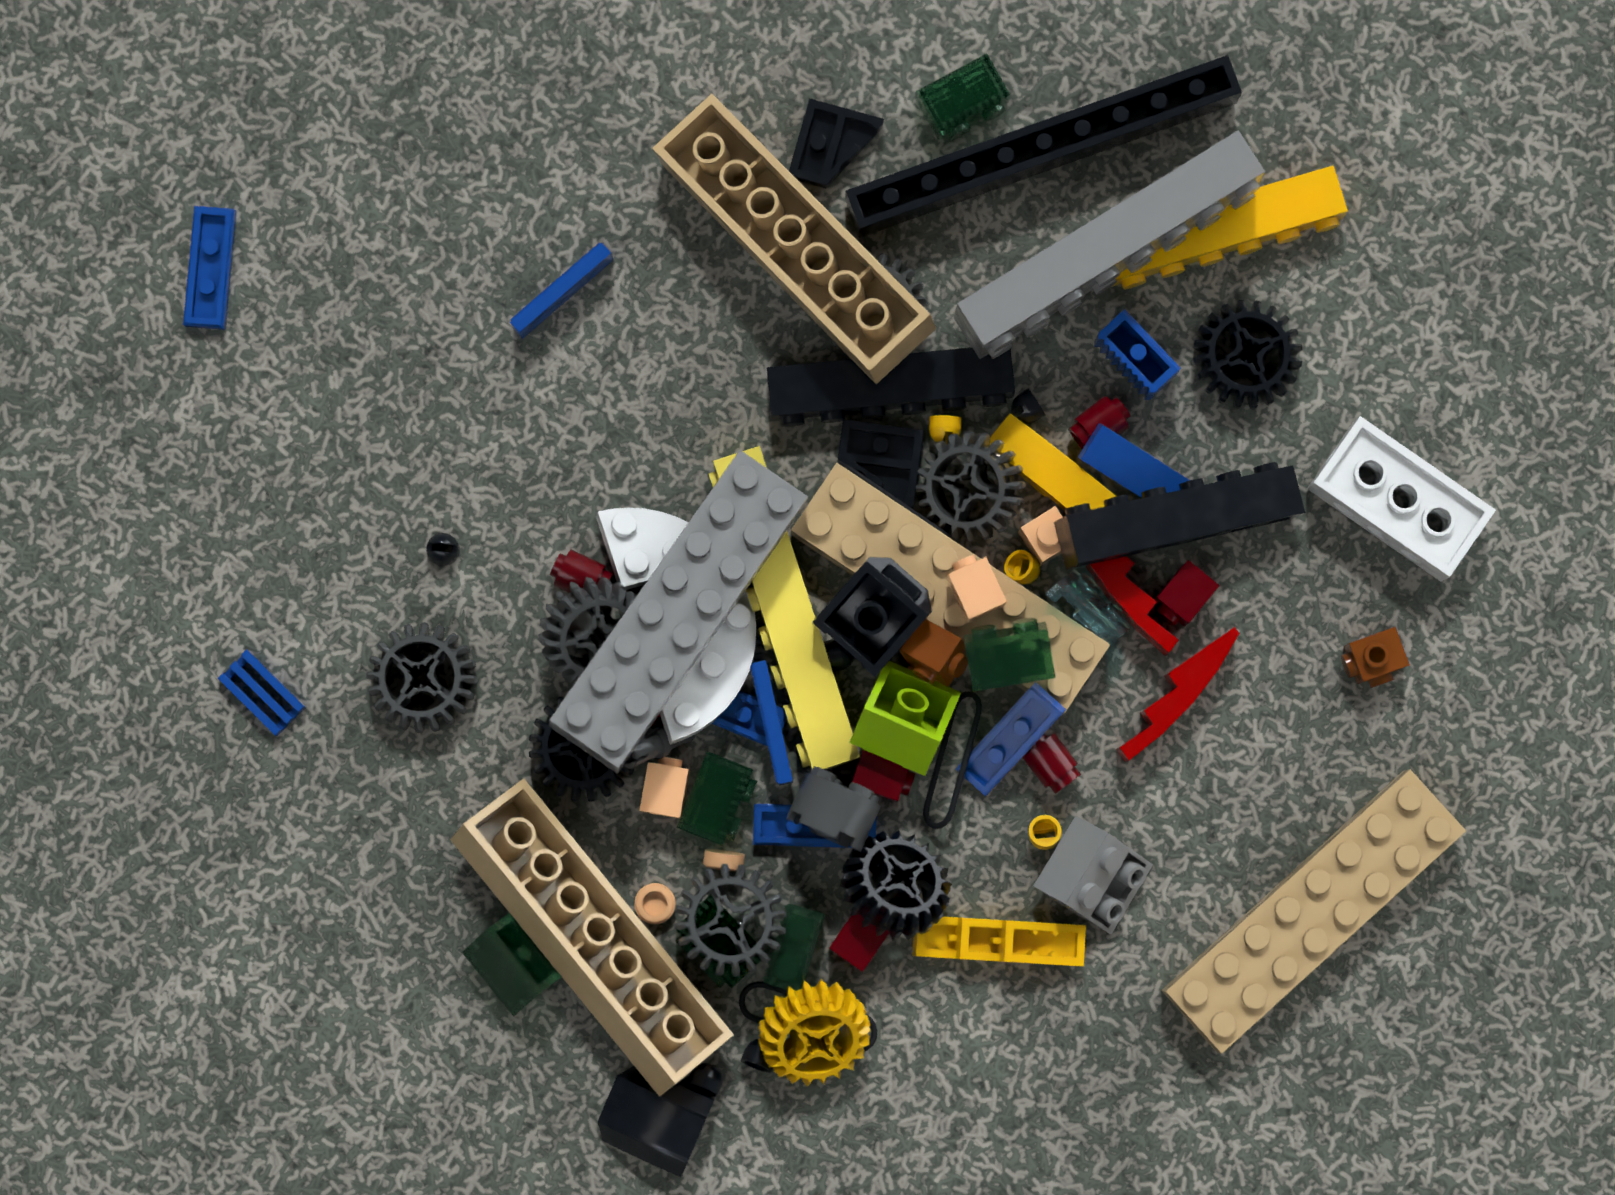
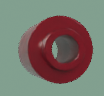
M1103 396L1074 419L1075 424L1068 428L1075 442L1083 449L1099 423L1121 435L1129 428L1126 420L1131 415L1117 397L1110 400L1107 396Z
M571 549L567 556L559 554L552 567L550 576L556 578L554 582L555 587L571 593L570 582H575L580 588H583L586 577L592 578L597 585L601 577L607 578L612 582L614 574L606 570V565Z
M1044 733L1029 749L1028 753L1022 757L1045 788L1050 787L1055 794L1081 775L1075 767L1078 764L1055 733L1049 737Z

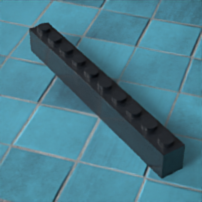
M1226 55L846 190L845 202L858 237L861 238L1235 105L1242 94V90L1229 56Z

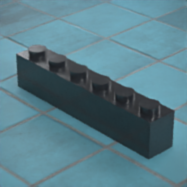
M972 347L910 353L877 384L852 359L767 367L772 421H780V426L782 427L805 424L804 418L821 417L822 423L840 422L843 419L845 420V414L861 413L862 419L880 418L886 416L885 410L901 409L902 415L921 414L926 412V406L942 405L943 411H955L965 409L966 402L982 401L983 407H996L1006 405V398H1013L1015 394L1011 348L994 359L989 354L979 359Z
M1272 462L1254 467L1255 474L1241 476L1240 470H1235L1216 476L1217 482L1204 485L1203 478L1179 484L1180 490L1167 493L1165 487H1158L1141 492L1142 499L1129 501L1127 495H1122L1104 500L1105 507L1091 510L1089 503L1065 509L1066 516L1054 522L1066 570L1293 519L1306 513L1294 467L1292 465L1278 468L1277 462Z

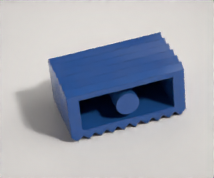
M1125 309L1098 333L1094 341V347H1100V353H1105V359H1111V365H1117L1116 371H1122V376L1128 377V382H1133V388H1139V394H1144V400H1151L1181 369Z

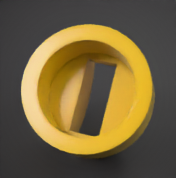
M950 415L930 416V437L937 443L943 441L945 436V442L948 445L949 435H960L962 418Z
M1016 550L1007 557L1004 571L1008 577L1019 584H1031L1040 574V564L1037 558L1028 551Z
M1040 815L1034 818L1029 825L1028 836L1030 842L1036 848L1042 850L1055 847L1061 838V825L1057 819L1050 815ZM1055 832V837L1036 839L1034 835Z

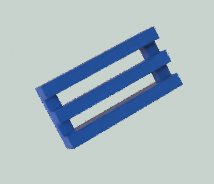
M247 649L237 661H234L229 666L230 668L218 677L275 736H278L306 708ZM247 663L293 707L289 712L243 669ZM236 674L281 718L277 724L232 680Z

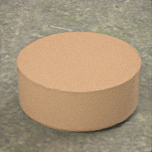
M705 849L703 864L707 868L721 870L722 864H728L729 871L736 872L739 864L744 865L745 854L719 849Z
M651 883L638 891L634 906L637 915L644 922L661 924L669 920L673 915L676 900L673 892L667 886Z

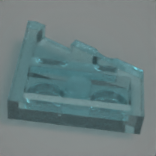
M1074 569L1045 594L1054 602L1063 596L1075 608V611L1072 613L1073 617L1082 625L1092 630L1095 635L1109 643L1111 647L1130 629L1125 623L1127 618L1118 606L1111 602L1107 604L1097 593L1099 588L1091 577L1085 573L1079 574Z

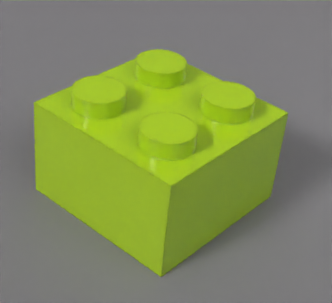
M888 661L877 678L849 743L925 776L961 692L951 687H946L937 681L933 684H928L918 678L912 670Z

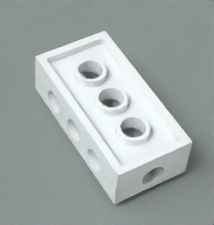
M1361 416L1352 423L1307 488L1440 582L1452 575L1496 511L1493 507ZM1360 467H1366L1373 471L1375 475L1374 485L1365 484L1360 479ZM1394 490L1402 491L1407 495L1409 500L1408 508H1400L1394 503ZM1429 513L1435 514L1441 519V532H1435L1429 528L1427 524V515Z

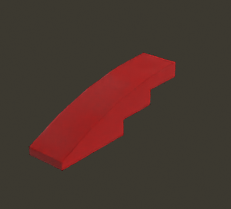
M1122 557L1086 565V568L1105 596L1131 626L1166 656L1179 640L1147 615L1157 601L1125 577L1135 563L1128 557Z
M1235 627L1164 676L1173 690L1140 712L1149 727L1116 749L1125 763L1159 738L1194 703L1217 673L1240 634Z

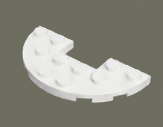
M614 508L598 511L596 514L616 581L622 583L626 590L646 584L689 523L676 516L645 508ZM746 590L660 712L670 745L685 740L712 724L735 699L746 680L754 657L756 644L755 612L752 611Z

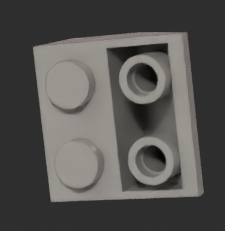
M1075 816L1033 887L1111 935L1119 921L1123 918L1138 889L1144 883L1153 864L1108 832Z

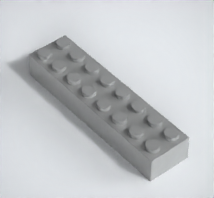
M1238 130L958 302L954 319L979 359L988 354L994 359L1013 346L1011 342L1015 340V337L1022 333L1026 337H1030L1048 325L1046 321L1054 313L1059 311L1061 316H1064L1082 304L1081 299L1088 292L1094 290L1096 295L1113 286L1117 282L1115 278L1122 271L1128 268L1130 273H1134L1151 261L1150 256L1156 250L1163 247L1164 251L1168 252L1186 240L1185 235L1190 232V229L1197 226L1201 231L1221 218L1219 214L1229 205H1232L1235 210L1248 203L1255 197L1254 192L1260 188L1259 182L1265 170Z
M739 450L549 720V727L618 774L805 506L808 496Z

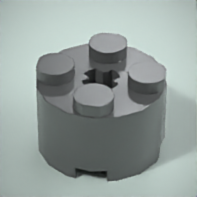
M814 766L811 773H806L786 819L795 825L801 823L808 826L811 833L846 848L850 846L854 850L861 852L881 807L878 804L880 798L873 795V791L853 782L850 783L849 788L842 786V781L836 779V775Z

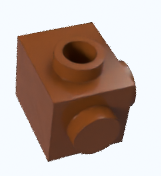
M927 619L923 621L899 649L907 664L913 668L912 672L918 678L928 684H933L936 680L946 687H949L954 678H958L963 674L968 665L970 655L962 638Z
M1396 627L1348 643L1343 646L1346 654L1341 655V661L1349 678L1355 677L1357 684L1368 681L1371 688L1394 680L1391 672L1410 665Z

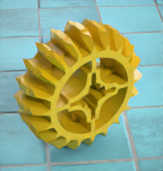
M820 979L815 987H811L804 980L802 989L795 991L788 986V996L784 998L775 995V1007H765V1019L759 1021L760 1034L758 1041L761 1051H763L765 1062L769 1067H773L778 1077L786 1075L792 1084L801 1078L807 1087L813 1079H818L825 1085L826 1077L834 1075L840 1079L842 1069L854 1070V1059H864L863 1047L870 1045L868 1033L870 1032V1022L868 1016L865 1015L866 1010L863 1003L856 999L855 994L850 989L843 991V988L837 982L828 988L827 984ZM788 1033H789L790 1038H788V1039L785 1041V1039H786V1037H787V1035H788Z

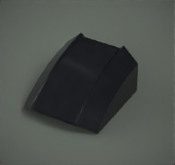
M869 557L812 623L824 634L828 633L859 660L863 668L875 677L930 615L932 609L928 590L893 559Z
M632 1066L617 1075L597 1122L604 1142L658 1168L682 1177L715 1099L680 1083H676L659 1097L637 1068Z

